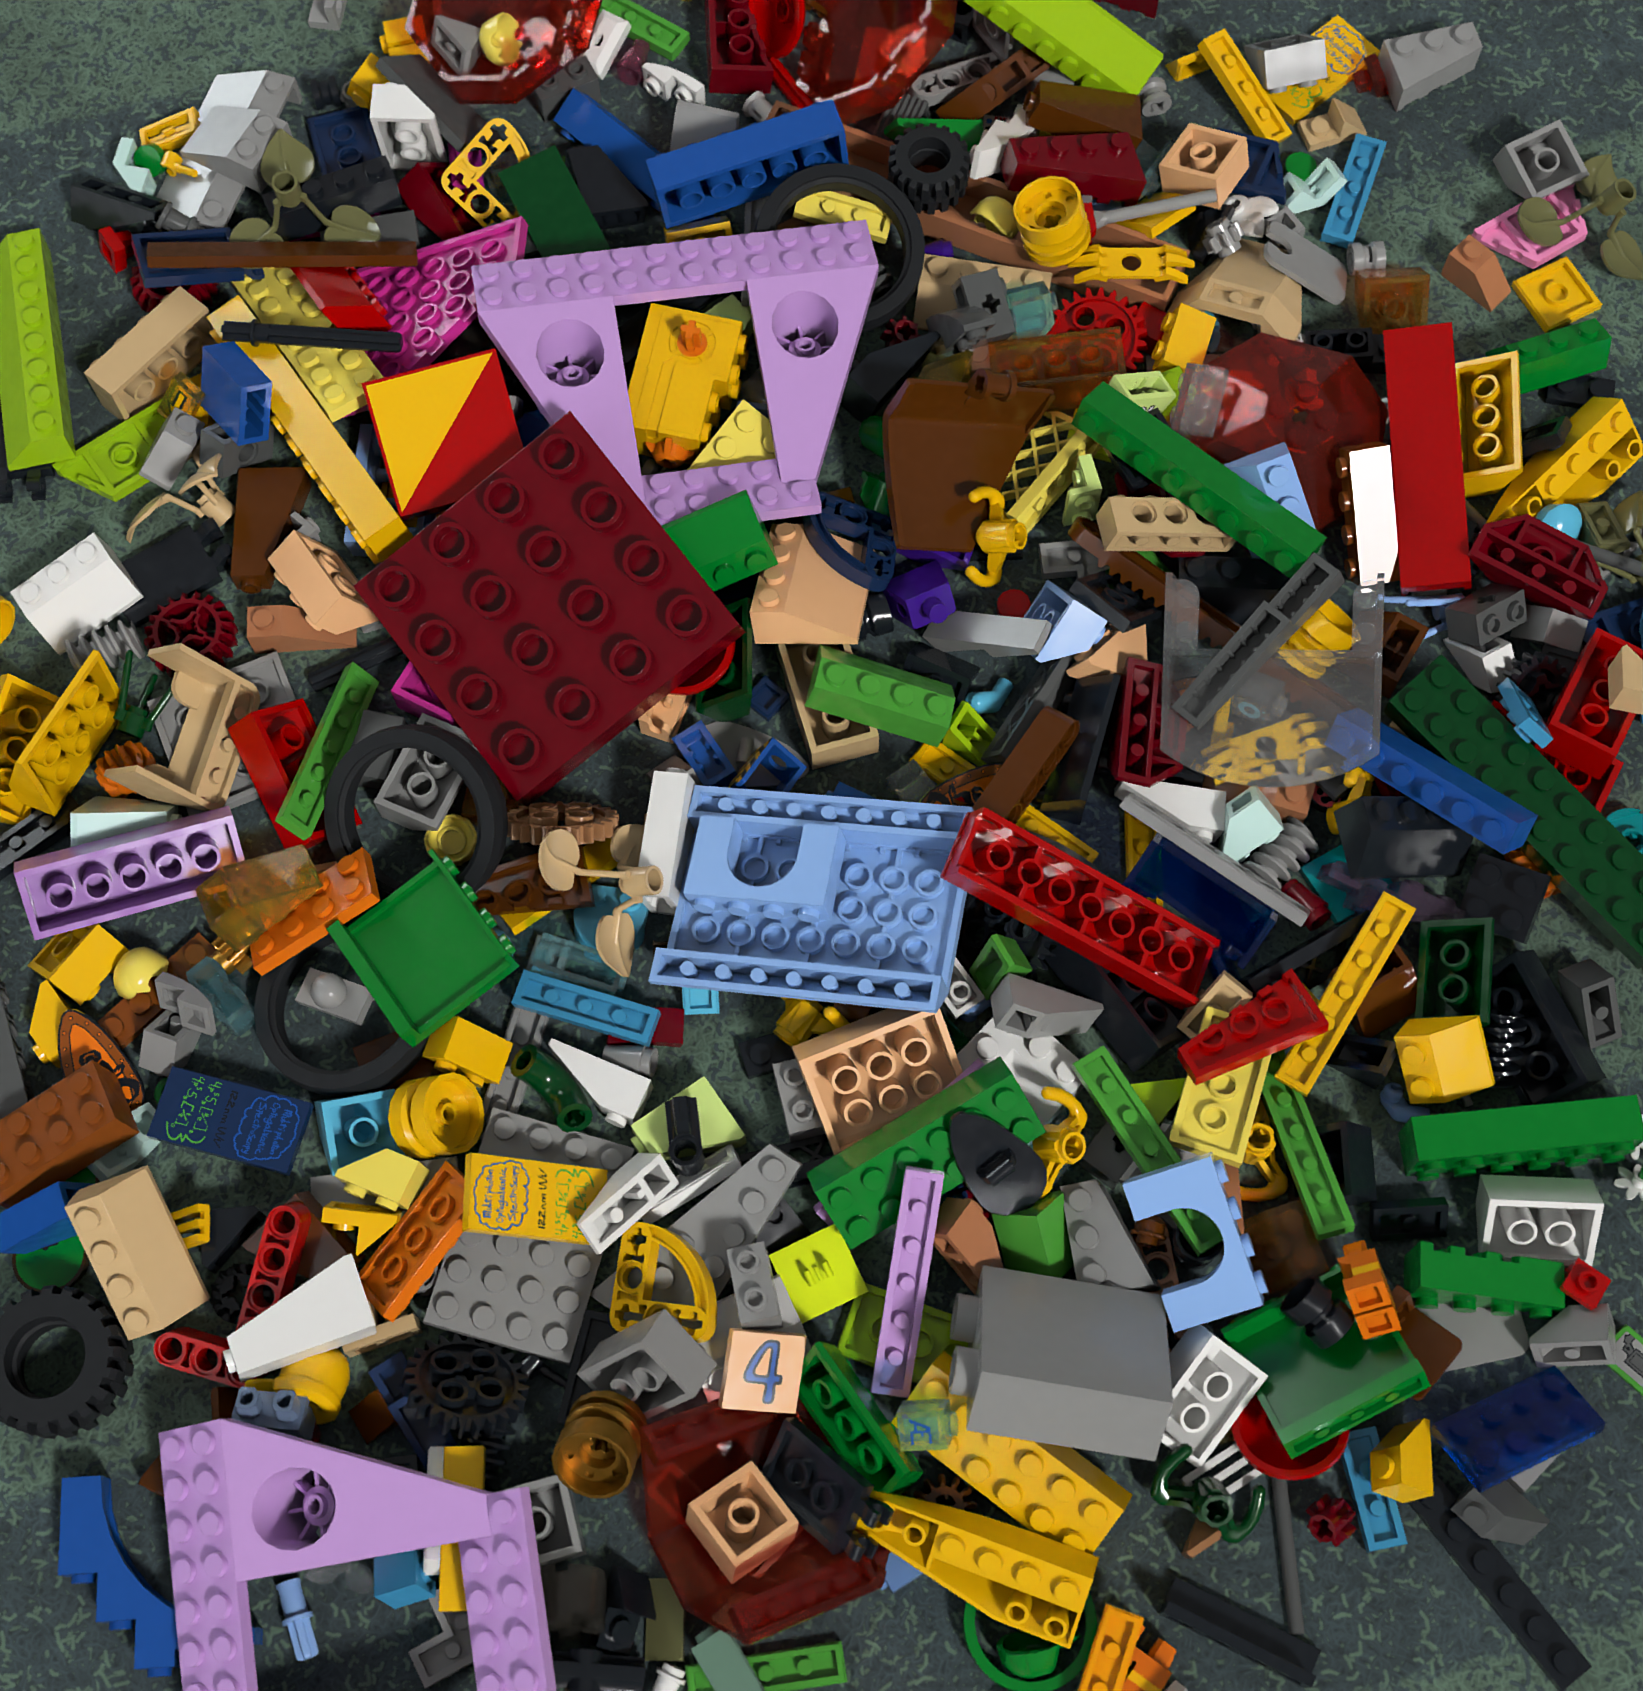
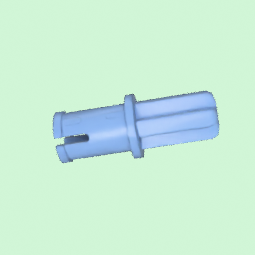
M293 1578L277 1584L276 1590H278L285 1620L282 1621V1626H287L295 1659L297 1661H304L318 1655L319 1649L310 1617H313V1611H308L300 1578Z

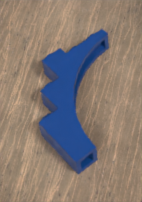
M102 1475L62 1478L58 1575L71 1577V1584L96 1583L97 1575L96 1622L109 1623V1631L133 1629L135 1621L134 1669L147 1670V1678L172 1676V1668L180 1667L175 1606L155 1591L134 1566L120 1538L113 1512L111 1478ZM252 1627L253 1645H263V1628Z

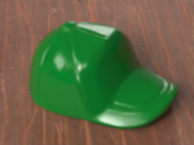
M1021 1630L1004 1635L996 1645L1003 1665L1012 1674L1024 1680L1052 1673L1056 1667L1059 1651L1063 1648V1646ZM1075 1632L1072 1643L1081 1638L1079 1632Z

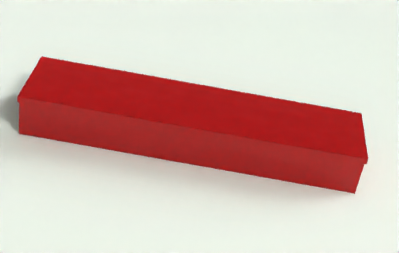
M1452 322L1383 330L1401 594L1409 595L1408 592L1464 587V590L1471 589L1470 557L1467 555L1469 552Z
M986 807L966 813L940 875L942 879L1180 1010L1195 1006L1199 1002L1200 998L1196 997L1213 949L1219 947L1221 942L1216 937Z

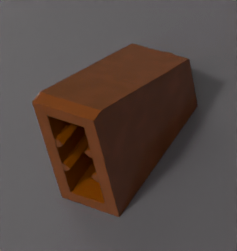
M309 1191L294 1194L285 1204L300 1202L306 1205L311 1213V1225L297 1273L311 1279L343 1256L351 1253L359 1273L360 1269L357 1265L366 1256L362 1252L356 1256L357 1246L344 1231L333 1229L332 1223L321 1222L323 1207ZM286 1211L283 1215L284 1225L288 1229L293 1230L295 1218L290 1212ZM265 1223L242 1244L247 1251L257 1255ZM275 1248L273 1260L276 1264L283 1267L285 1263L284 1254L281 1250Z

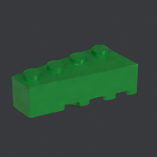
M1420 1241L1404 1256V1289L1410 1292L1412 1301H1415L1416 1308L1436 1309L1439 1303L1453 1305V1311L1471 1313L1476 1312V1307L1491 1308V1314L1496 1316H1513L1514 1310L1529 1312V1318L1538 1320L1552 1319L1553 1315L1565 1308V1293L1560 1290V1286L1565 1279L1564 1263L1523 1256L1511 1257L1510 1262L1504 1261V1256L1497 1252L1485 1251L1468 1256L1465 1253V1247L1450 1245L1447 1249L1433 1250V1243Z

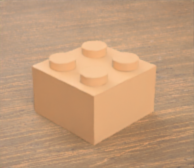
M1189 123L1159 164L1162 192L1186 195L1215 189L1217 202L1203 205L1220 209L1249 168L1247 137Z
M752 1460L690 1502L685 1520L686 1524L731 1584L795 1539L799 1521Z

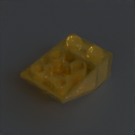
M301 844L223 866L195 888L210 929L239 953L246 946L256 942L260 935L275 923L285 919L288 913L304 900L310 899L323 886V883L306 847Z

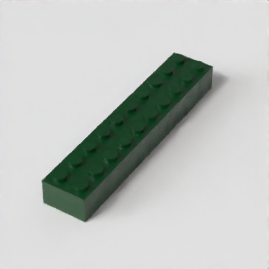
M1442 654L1439 655L1388 701L1383 712L1415 743L1537 814L1538 817L1524 845L1519 849L1543 874L1552 877L1550 881L1637 969L1643 967V855L1531 743H1526L1516 733L1514 726Z

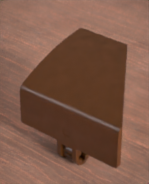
M979 368L968 383L916 378L905 380L885 409L882 422L886 490L897 549L972 552L976 544V531L981 523L987 520L990 504L986 498L977 503H972L968 499V494L979 486H990L1000 492L1028 434L1055 400L1054 390L1017 387V377L1013 371L1003 370L1000 373H992L991 370L986 368Z

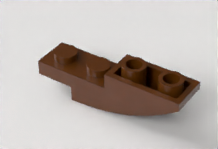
M1023 46L934 112L939 119L978 120L1052 65L1026 46Z

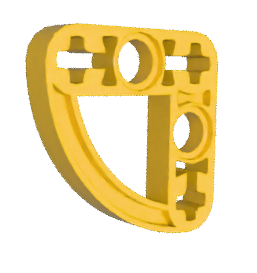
M498 117L492 118L483 126L444 170L441 177L444 190L483 227L496 223L492 219L489 224L483 221V219L492 214L495 206L501 209L496 215L503 221L507 220V218L519 217L516 210L514 215L510 213L477 180L509 144L513 148L518 162L530 157L529 151L519 133L508 121ZM495 124L499 127L504 124L506 126L504 133L507 138L504 141L498 138L492 144L493 147L497 148L496 152L492 154L489 148L478 140L484 135L488 141L493 135L490 129L491 126ZM479 147L486 152L487 158L482 166H473L468 161V153L472 148ZM459 172L463 174L464 177L461 181L468 189L471 183L477 187L467 195L465 202L459 198V196L464 194L463 191L458 187L453 189L448 187L450 180L447 176L450 173L455 176ZM482 194L488 198L489 208L484 213H476L471 208V200L475 195Z
M635 1222L623 1233L621 1238L610 1307L612 1327L620 1332L639 1322L623 1320L625 1312L643 1314V1319L665 1308L670 1315L679 1321L680 1325H682V1319L702 1321L701 1329L683 1328L697 1343H704L710 1340L714 1335L717 1324V1299L714 1284L705 1262L698 1252L678 1234L653 1224ZM647 1236L645 1244H635L636 1237ZM660 1245L668 1249L685 1269L692 1286L695 1306L651 1301ZM632 1256L644 1257V1263L632 1260ZM638 1267L642 1272V1281L638 1287L632 1289L628 1284V1275L632 1269Z

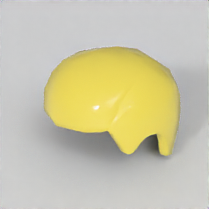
M501 12L482 24L479 31V42L485 56L493 64L505 67L514 64L519 59V49L523 45L521 41L515 38V31L519 24L509 13Z
M999 196L984 198L970 212L971 215L976 214L974 222H983L987 230L1011 239L1018 232L1013 206L1009 201Z
M448 814L445 816L438 831H426L424 844L427 853L433 849L441 858L448 855L456 866H461L472 858L478 835L470 820L457 814Z
M138 947L126 952L118 961L113 973V983L118 995L129 1000L134 998L137 993L151 991L148 984L149 980L153 976H159L162 972L167 973L169 965L167 957L147 947Z

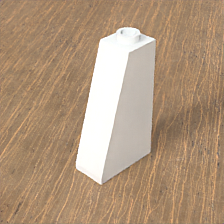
M670 767L666 771H654L638 865V867L655 865L661 870L663 875V888L661 892L657 895L643 896L642 903L651 913L675 915L693 838V826L687 815L694 786L697 784L687 771L680 768Z
M352 1253L343 1256L227 1336L230 1349L223 1351L229 1373L237 1371L240 1381L243 1382L305 1358L377 1334L376 1324Z

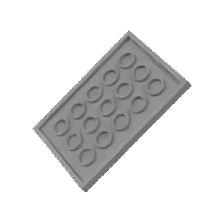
M493 1107L478 1153L607 1170L608 1181L616 1171L632 1158L634 1148L577 1131L567 1133L556 1125ZM463 1232L455 1246L443 1258L423 1323L570 1365L603 1252L596 1254L590 1245Z

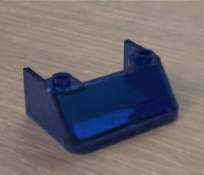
M1158 832L1122 884L1145 898L1156 899L1158 897L1215 935L1217 939L1221 940L1218 950L1233 961L1239 958L1237 966L1241 969L1245 968L1277 922L1279 912Z

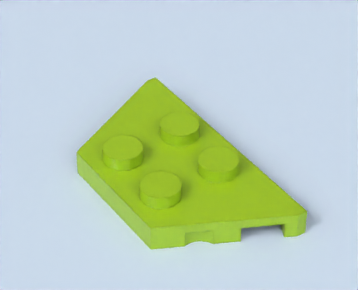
M162 399L77 449L75 451L76 458L58 461L52 464L53 468L59 476L111 501H119L150 482L138 474L162 424L168 417V409Z

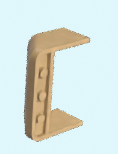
M182 643L149 649L147 656L175 671L171 683L172 694L179 703L189 708L168 768L159 764H151L144 768L133 765L106 769L104 776L148 799L202 811L221 808L228 799L241 761V756L228 728L249 713L258 710L260 705L259 691L253 683Z

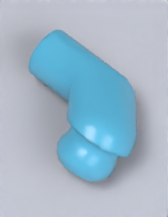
M999 678L991 691L970 692L966 696L965 701L978 714L996 713L1001 709L1014 686L1009 680Z

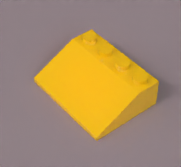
M93 649L15 762L8 784L20 803L41 810L54 817L66 801L65 798L68 793L72 792L118 724V720L113 717L118 707L120 689L99 651Z

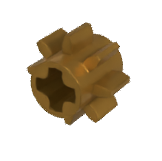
M223 931L211 943L217 950L210 957L229 975L235 969L243 975L253 965L252 959L249 957L251 955L250 944L237 931L231 937Z

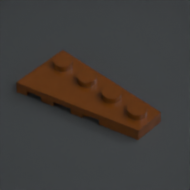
M582 844L578 845L580 857L576 867L588 869ZM539 853L498 865L488 881L475 892L479 898L474 901L479 910L485 907L491 915L596 906L589 876L574 874L573 886L567 891H558L551 888L541 874L538 862Z

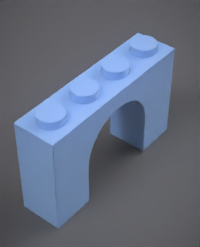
M712 815L700 816L683 892L692 908L703 913L723 910L736 916H748L749 913L763 914L767 918L776 920L783 919L784 916L798 917V919L809 923H816L819 919L831 920L846 846V839L840 826L804 823L797 859L790 872L773 884L751 886L739 881L736 877V866L744 833L736 818Z
M1212 1152L1126 1179L1122 1184L1135 1221L1173 1209L1189 1208L1200 1211L1211 1218L1222 1234L1224 1254L1219 1264L1210 1273L1200 1278L1164 1288L1161 1298L1174 1333L1262 1306L1264 1302L1262 1294L1268 1292L1262 1271H1254L1249 1258L1255 1255L1248 1233L1241 1234L1236 1220L1241 1219L1242 1214L1236 1197L1228 1198L1223 1183L1229 1181L1222 1159L1215 1161Z

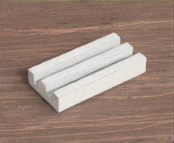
M1234 1443L1204 1463L1200 1470L1196 1468L1180 1480L1183 1485L1192 1486L1193 1483L1191 1481L1239 1451L1236 1444ZM1242 1457L1212 1478L1222 1481L1247 1465L1248 1462ZM1254 1468V1470L1226 1487L1231 1495L1261 1475L1262 1472Z

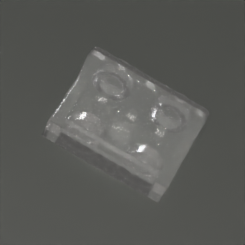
M1187 363L1185 373L1180 375L1178 382V391L1180 393L1177 405L1173 406L1170 414L1171 429L1183 437H1188V434L1213 438L1229 371L1226 368Z

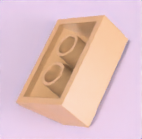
M293 530L268 558V561L275 569L274 576L280 583L288 587L291 592L289 595L290 599L307 614L305 619L314 629L318 631L324 629L338 635L379 621L353 587L359 580L336 550Z

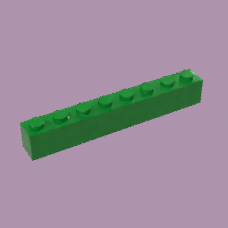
M1103 381L1082 399L1071 423L1073 426L1290 579L1313 553H1318L1325 542L1326 536Z

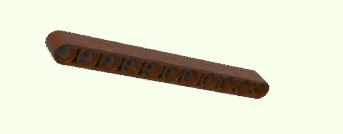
M1050 706L1044 707L973 805V810L986 807L1016 824L1076 739L1080 729V722ZM834 1003L833 1006L850 1023L886 1009Z

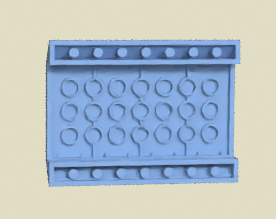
M695 785L687 815L694 827V834L683 876L678 906L675 910L667 948L656 947L648 980L649 983L937 1013L950 990L967 896L966 891L942 879L940 875L967 812L974 811L973 807ZM712 815L736 818L744 832L736 866V877L739 881L751 886L773 884L790 872L797 859L804 823L840 826L846 839V846L831 920L819 919L816 923H809L798 919V917L784 916L783 919L776 920L767 918L763 914L749 913L748 916H736L723 910L703 913L692 908L683 892L700 816Z

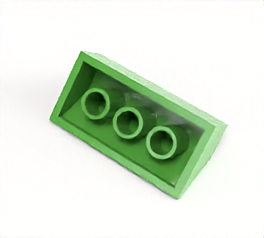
M820 644L805 707L938 747L950 728L956 698L952 685Z

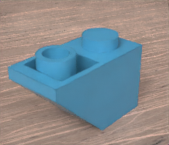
M424 1549L375 1557L374 1597L394 1609L436 1597V1580L438 1575H425L423 1573Z

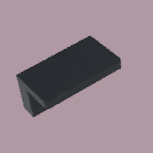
M918 642L909 651L902 670L952 685L956 698L954 707L958 708L960 703L965 701L972 681L977 677L981 668L925 643Z

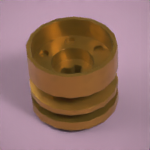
M592 1391L580 1396L570 1409L564 1429L560 1433L552 1455L554 1472L562 1484L576 1494L589 1498H609L620 1494L630 1483L637 1459L644 1445L648 1432L646 1416L636 1403L622 1394L612 1391Z

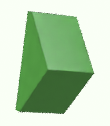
M995 934L990 936L970 967L969 972L985 999L989 1000L1008 972L1024 977L1033 968L1016 940Z

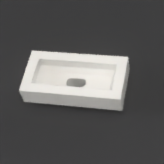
M602 9L577 57L580 58L586 55L595 73L601 80L608 73L632 27L629 21Z

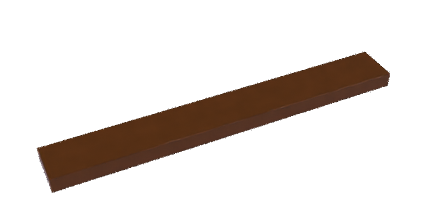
M416 241L148 242L147 265L150 268L418 266Z

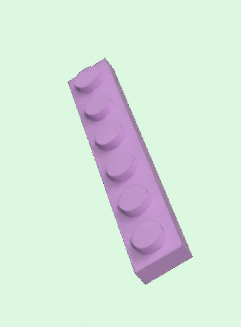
M906 1166L871 1393L908 1398L910 1395L944 1171Z

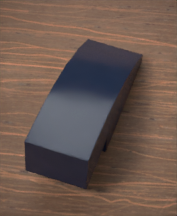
M402 1347L370 1366L368 1373L427 1471L428 1449H430V1446L447 1447L459 1445L450 1430L447 1434L443 1435L441 1432L442 1425L440 1424L428 1428V1417L416 1419L417 1408H407L409 1397L402 1396L404 1388L402 1379L408 1357Z

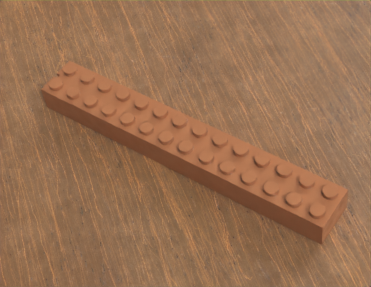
M776 100L766 120L777 117L785 112L799 110L800 108ZM843 124L849 164L869 169L888 180L889 150L894 143ZM924 165L916 168L917 170L926 173H933L941 170L940 168L931 165ZM970 170L966 193L963 198H959L957 205L954 207L948 205V211L942 213L940 210H935V214L928 215V211H921V214L917 213L924 236L935 240L942 238L944 241L951 240L954 247L1005 266L1051 272V283L1084 295L1086 288H1090L1092 296H1097L1100 287H1103L1105 297H1109L1111 292L1115 290L1118 302L1123 297H1128L1129 304L1127 309L1134 305L1139 309L1145 301L1167 313L1180 285L1179 282L1173 280L1155 282L1154 279H1108L1107 282L1089 280L1074 284V275L1093 267L1068 268L1067 265L1048 267L1037 264L1026 253L1019 230L1011 239L987 230L983 222H974L976 214H970L972 209L988 196H999L1009 201L1013 206L1019 192L1010 191L1007 189L1006 183L989 177L969 178ZM851 193L853 198L873 203L866 198ZM1116 223L1107 224L1097 229L1096 235L1091 239L1092 245L1100 244V246L1107 248H1157L1167 244L1186 251L1187 258H1189L1190 250L1157 238L1150 239L1143 233ZM1128 256L1122 260L1123 267L1130 271L1137 270L1141 266L1139 259L1134 256ZM1171 267L1185 274L1186 267Z

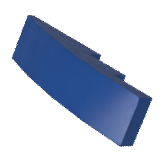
M701 720L672 738L687 764L694 769L703 786L728 787L737 775L736 770ZM744 784L739 787L740 789H747Z

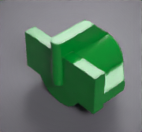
M862 470L860 477L863 479L859 496L864 507L890 517L885 472L882 471L880 475Z

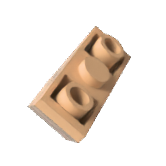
M1110 623L1112 630H1105L1102 639L1093 647L1091 646L1089 651L1077 653L1073 656L1076 662L1066 670L1067 674L1076 679L1109 674L1122 676L1128 657L1147 661L1146 624L1122 633Z

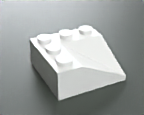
M994 1018L957 1054L962 1071L966 1070L978 1058L986 1065L1001 1056L1042 1125L1050 1124L1065 1108L1063 1104L1057 1101L1044 1099L1041 1095L1043 1087L1062 1088L1074 1097L1084 1088L1071 1068L1072 1064L1079 1059L1053 1036L1037 1038L1018 1036L995 1028Z

